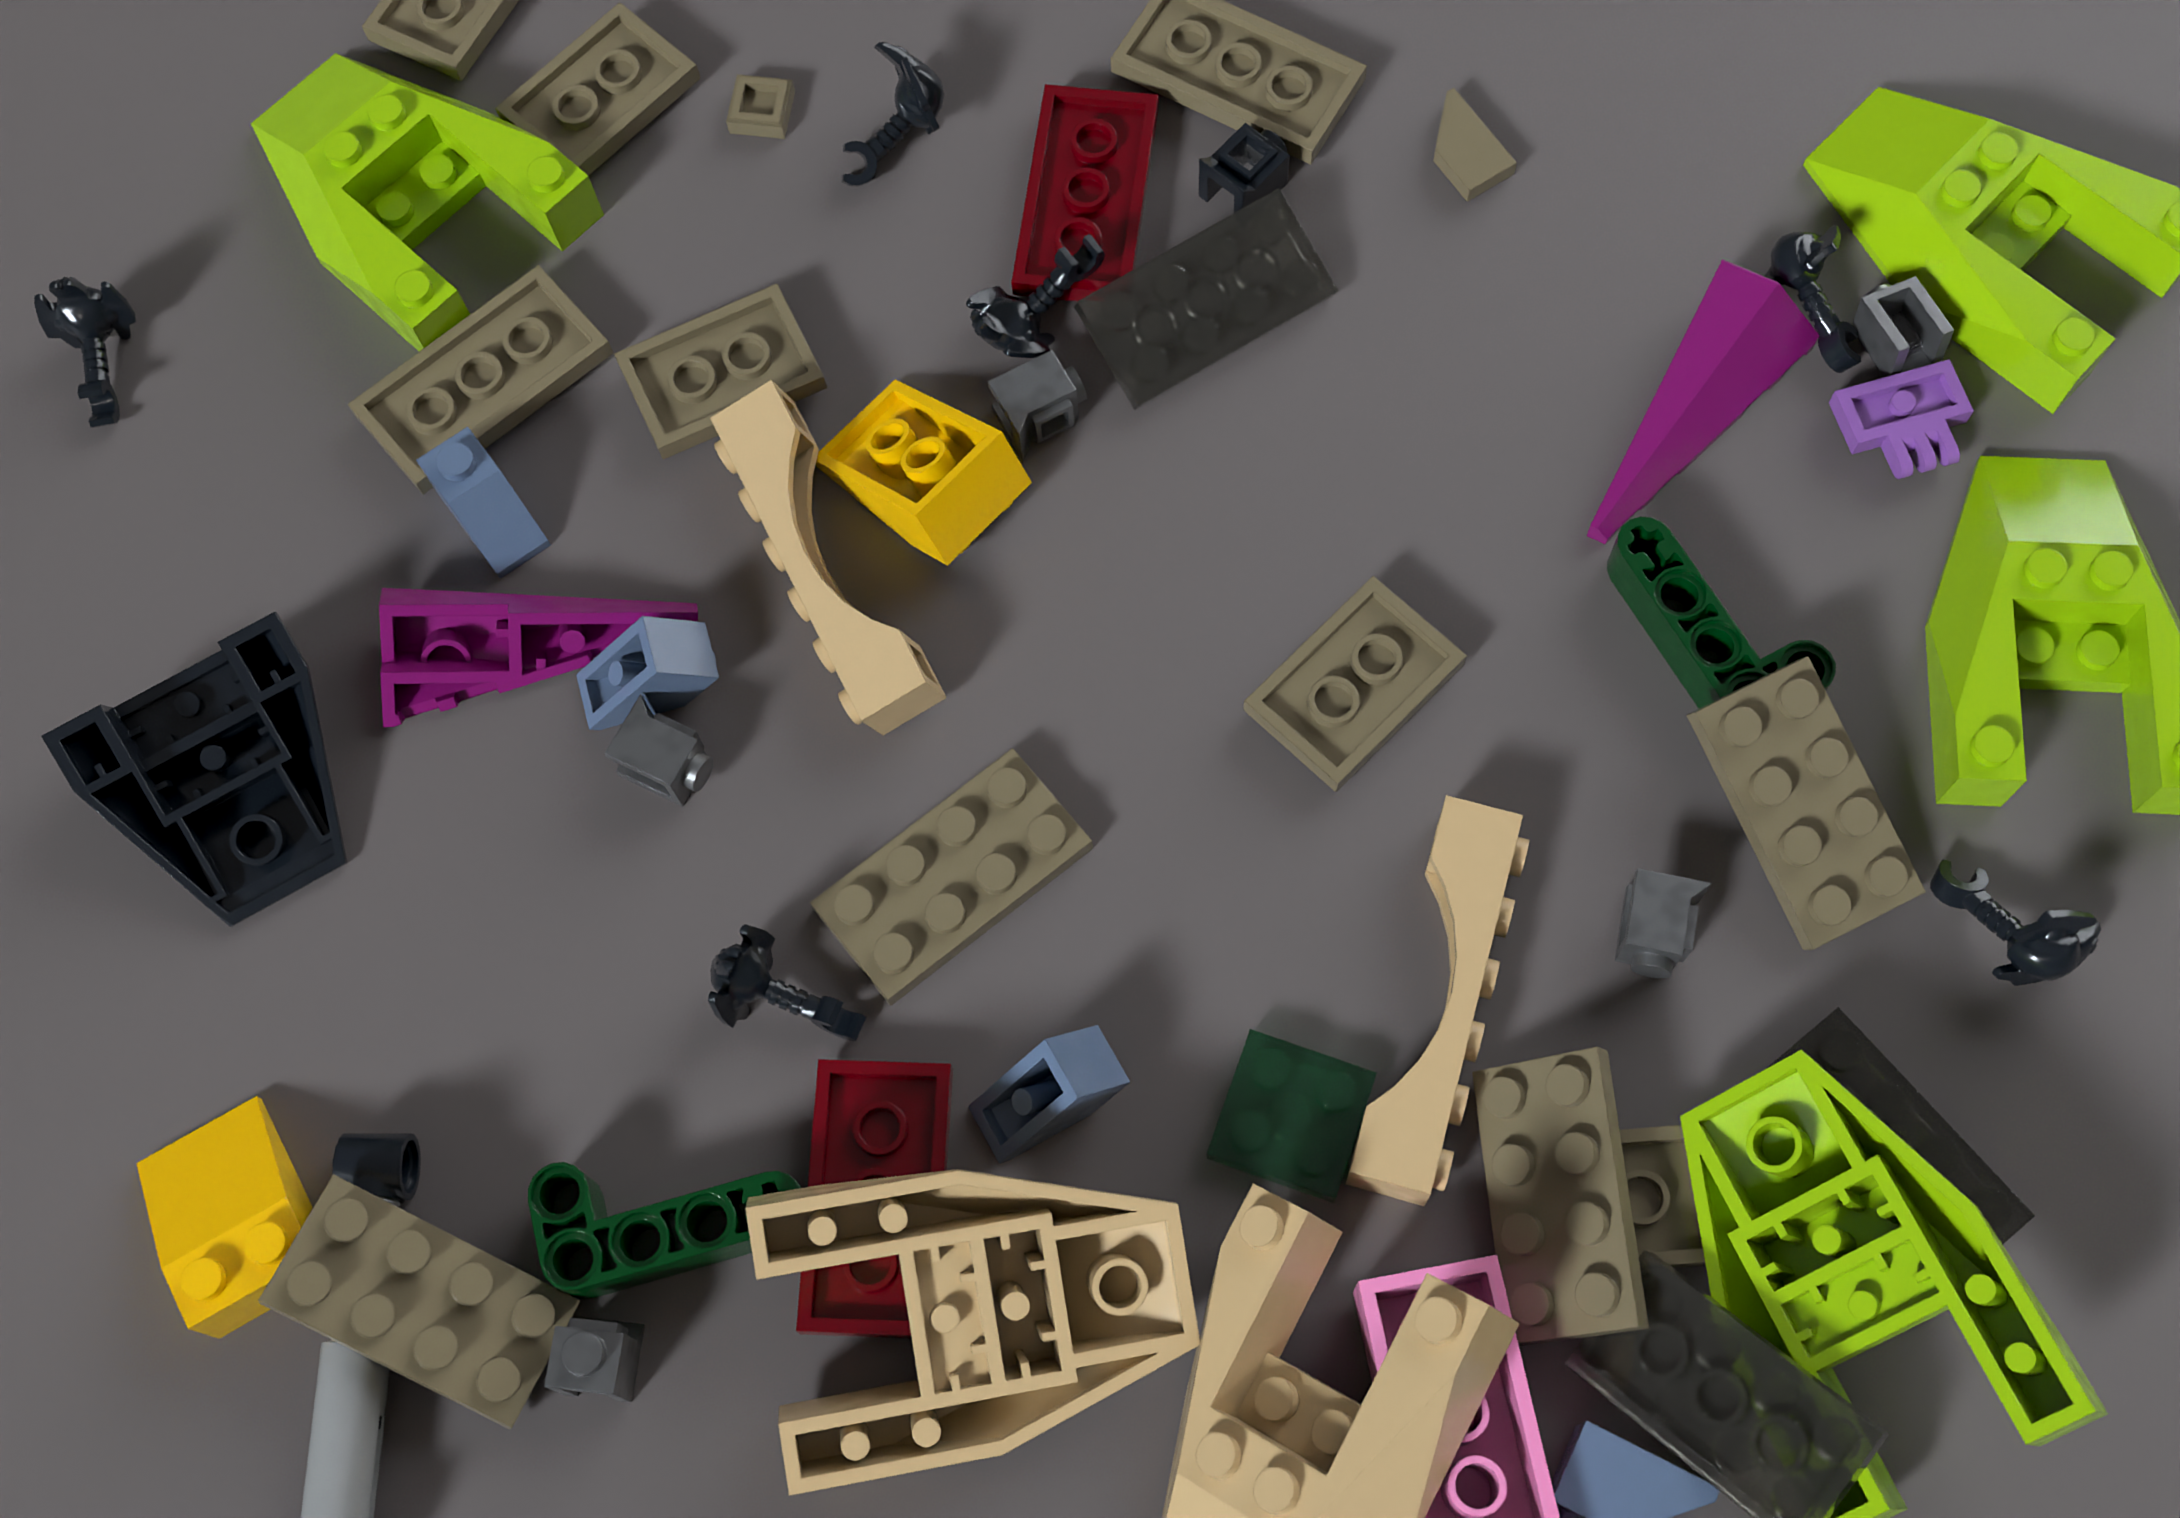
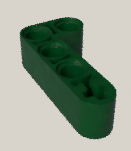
M1640 516L1630 519L1621 527L1607 561L1608 575L1698 709L1809 656L1825 691L1828 689L1836 674V663L1831 652L1823 645L1812 640H1798L1760 659L1676 537L1662 521L1652 517ZM1671 598L1678 600L1686 607L1687 611L1675 612L1668 609L1663 604L1662 599ZM1705 648L1715 651L1721 657L1722 663L1717 664L1705 661L1698 654L1697 649Z
M557 1162L541 1168L533 1176L528 1188V1204L540 1265L545 1278L554 1287L570 1296L579 1299H593L752 1253L747 1221L739 1208V1204L743 1203L746 1206L748 1197L800 1189L802 1187L789 1174L780 1171H769L608 1217L604 1196L599 1185L575 1165ZM578 1183L580 1196L577 1204L565 1213L555 1214L553 1200L556 1193L567 1184ZM712 1211H724L727 1215V1226L724 1233L712 1242L699 1241L697 1227L700 1220ZM657 1229L660 1234V1245L657 1252L645 1261H634L632 1245L635 1238L646 1230ZM582 1248H591L593 1264L590 1271L578 1280L569 1281L566 1274V1265L569 1258L574 1252Z

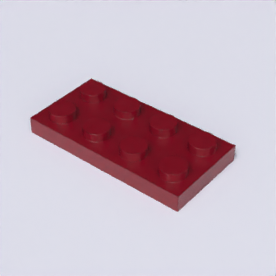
M1045 84L1011 281L1013 295L1029 296L1033 291L1036 292V288L1043 284L1045 278L1050 276V273L1056 268L1057 265L1054 262L1057 251L1065 246L1070 254L1074 255L1081 248L1084 236L1090 234L1105 253L1102 264L1087 278L1074 282L1068 290L1065 289L1061 298L1057 297V299L1129 307L1159 111V95Z
M818 1059L808 1187L946 1171L953 1080L952 1065L950 1063ZM899 1254L802 1271L800 1275L796 1332L803 1335L912 1339Z

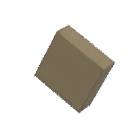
M737 74L726 120L729 133L785 139L795 95L793 81L790 79Z

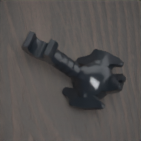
M879 42L874 48L895 66L899 78L895 89V105L898 112L889 118L890 122H886L882 126V130L879 129L875 133V137H870L864 143L861 141H851L843 145V152L857 153L865 161L864 171L860 175H842V183L848 186L858 187L871 180L877 170V162L888 154V150H893L896 147V143L901 142L904 138L903 135H907L911 130V125L924 128L928 135L940 128L936 118L942 109L945 95L940 78L926 64L909 54L906 49L887 42Z
M1834 225L1823 236L1812 232H1792L1786 234L1773 247L1770 255L1772 259L1771 267L1764 277L1780 283V285H1786L1798 290L1799 294L1797 296L1800 302L1804 303L1802 306L1805 312H1809L1808 317L1810 321L1815 323L1813 326L1819 334L1818 347L1824 361L1832 370L1842 373L1861 362V356L1852 351L1848 346V343L1859 338L1858 331L1850 323L1841 322L1836 313H1832L1831 310L1833 308L1831 304L1826 302L1828 298L1825 294H1822L1823 289L1816 282L1828 255L1836 252L1839 248L1841 231L1837 225Z
M1090 234L1084 236L1081 248L1074 255H1071L1065 246L1060 248L1054 258V262L1057 265L1056 268L1050 273V276L1045 278L1043 284L1036 288V292L1033 291L1028 296L1029 299L1027 301L1008 295L1000 286L983 289L971 295L966 301V305L968 308L973 309L970 319L975 333L992 347L1003 351L1004 354L1010 357L1037 358L1049 352V346L1055 341V338L1050 333H1040V314L1047 312L1050 309L1049 306H1053L1057 302V297L1061 298L1065 293V289L1068 290L1074 282L1081 281L1094 273L1104 260V251Z
M63 277L62 279L54 280L49 284V291L57 297V302H49L43 294L34 296V305L39 323L48 338H60L72 347L81 348L85 383L78 386L77 393L80 399L88 398L90 401L92 416L89 419V424L91 428L116 424L120 418L119 404L114 389L110 384L107 350L103 342L110 337L114 330H116L121 339H130V325L136 322L135 312L128 301L109 282H101V290L85 286L73 277Z
M1943 859L1930 882L1931 891L1942 903L1958 909H1967L1974 917L1977 916L1976 919L1983 925H1986L1987 929L1992 933H1997V937L2003 941L2007 940V958L2011 961V964L1996 967L1992 974L1999 980H2009L2014 986L2045 980L2053 981L2066 976L2076 969L2097 947L2096 943L2098 942L2101 926L2089 912L2047 910L2036 922L2024 926L2021 925L2019 919L2015 916L2011 917V913L2005 908L2002 909V906L1997 901H1994L1985 891L1989 883V877L1984 869L1976 868L1970 882H1962L1953 876L1951 861Z
M744 924L739 931L743 937L741 945L736 943L721 949L720 953L712 960L710 969L711 984L718 993L711 991L708 996V1002L716 1017L723 1024L734 1028L737 1020H744L749 1016L751 1009L746 1005L747 1003L755 999L765 998L768 1000L767 1003L774 1006L778 1004V1008L785 1011L789 1009L790 1013L794 1015L801 1014L802 1017L811 1020L819 1028L837 1037L849 1041L857 1040L867 1018L866 1016L841 1008L843 1002L829 996L819 998L812 994L808 995V992L805 990H796V986L791 984L787 986L785 985L786 982L780 979L778 981L772 979L769 971L773 965L771 948L775 942V937L766 930Z

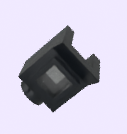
M1243 124L1212 156L1199 158V197L1208 202L1222 188L1226 189L1234 195L1233 222L1243 228L1288 184L1290 155L1286 145L1271 130L1264 129L1259 133L1248 124Z

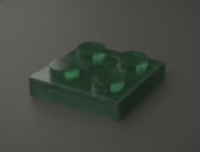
M1250 1029L1207 1151V1159L1334 1203L1377 1072Z

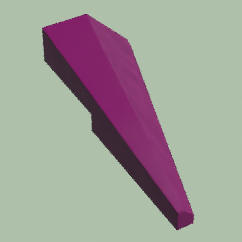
M1721 260L1589 527L1587 537L1606 544L1613 537L1617 529L1639 509L1642 510L1654 499L1656 493L1676 474L1680 475L1743 415L1745 409L1765 390H1770L1778 383L1784 373L1804 354L1807 355L1812 351L1819 334L1780 283L1726 260Z
M382 588L379 601L382 657L380 677L383 727L401 725L405 718L439 708L440 712L457 707L460 701L498 690L499 693H503L583 668L641 616L698 622L697 603Z

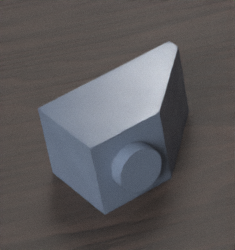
M468 426L416 460L438 495L500 579L551 546L501 470Z
M641 616L576 674L589 730H603L623 724L640 694H642L652 714L656 715L657 713L686 706L719 678L716 657L711 647L705 622Z
M1095 1025L1044 1039L968 1107L1000 1164L1013 1159L1090 1116L1128 1085L1130 1080L1099 1026Z
M1587 1420L1575 1426L1551 1482L1560 1518H1671L1716 1502L1721 1488Z

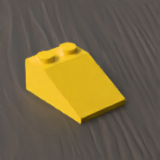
M896 379L818 452L816 466L910 545L947 566L959 554L964 552L971 542L1002 512L1007 510L1013 501L1032 483L1002 431Z
M255 1096L136 1163L160 1267L184 1322L189 1330L218 1339L271 1310L261 1305L258 1300L313 1209L262 1099Z

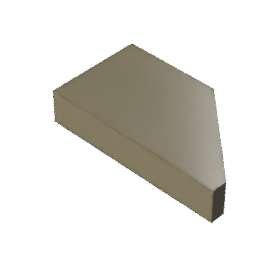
M1455 88L1447 91L1433 161L1468 202L1514 175L1517 162Z

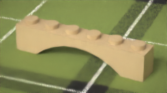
M770 380L712 416L710 419L720 437V440L714 443L715 450L726 468L732 474L738 473L745 487L738 491L739 498L752 519L757 523L762 521L769 535L768 538L762 541L765 551L779 571L783 572L786 570L794 586L787 591L789 599L805 622L811 620L819 638L813 641V647L827 670L831 673L837 672L845 688L838 693V696L851 720L857 725L863 722L884 736L946 699L947 697L921 647L899 629L872 620L859 612L843 596L827 571L816 542L811 510L813 474L819 448L796 403Z
M1447 795L1445 797L1425 871V877L1439 904L1448 937L1450 977L1445 1010L1437 1032L1418 1062L1393 1088L1366 1106L1346 1185L1425 1206L1431 1195L1432 1188L1440 1191L1445 1190L1454 1152L1443 1149L1442 1146L1448 1123L1456 1126L1461 1124L1470 1089L1468 1086L1458 1084L1463 1060L1476 1061L1485 1028V1023L1473 1020L1479 997L1491 999L1500 966V961L1488 957L1494 935L1506 937L1515 900L1503 897L1508 875L1520 878L1528 851L1529 839L1518 837L1523 818L1521 814Z

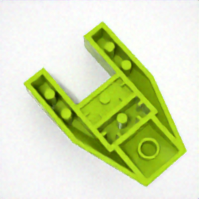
M337 53L332 55L251 123L320 263L419 352L468 317L470 313L458 290L412 250L482 189L488 187L562 252L604 216L589 176L549 142L487 111Z
M1878 87L1805 159L1803 164L1804 168L1889 283L1894 285L1916 276L1954 329L1951 339L2052 414L2089 377L2116 338L2023 272L2043 249L2065 229L2160 298H2163L2180 280V189L2178 187L1983 116Z
M1980 456L1976 461L1925 625L1936 804L2001 807L2027 781L2020 689L2122 693L2132 812L2180 815V620L2106 461Z
M1800 1050L1680 1116L1718 1338L1811 1518H1890L1908 1509L1832 1367L1947 1310H1950L2026 1445L2042 1446L2108 1415L2069 1346L1978 1206L1806 1052Z

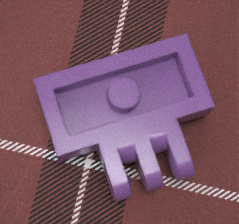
M1950 359L1837 390L1829 401V405L1851 454L1881 447L1890 469L1897 479L1909 477L1913 474L1912 460L1920 473L1936 468V456L1943 466L1958 463L1960 452L1949 427L1967 423L1974 412Z

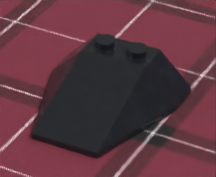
M273 612L218 641L217 643L222 649L221 651L114 708L100 704L41 736L73 792L229 927L235 926L347 864L310 669L277 612Z

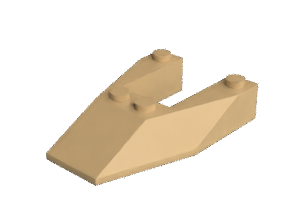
M960 1169L817 1185L747 1198L745 1209L756 1280L899 1254L918 1380L779 1405L778 1426L789 1496L1004 1455L1200 1345L1179 1207L1175 1202Z
M1253 1183L1220 1247L1199 1335L1200 1345L1196 1348L1187 1386L1162 1518H1425L1520 1323L1489 1304L1426 1273L1361 1405L1280 1359L1343 1232L1310 1212Z

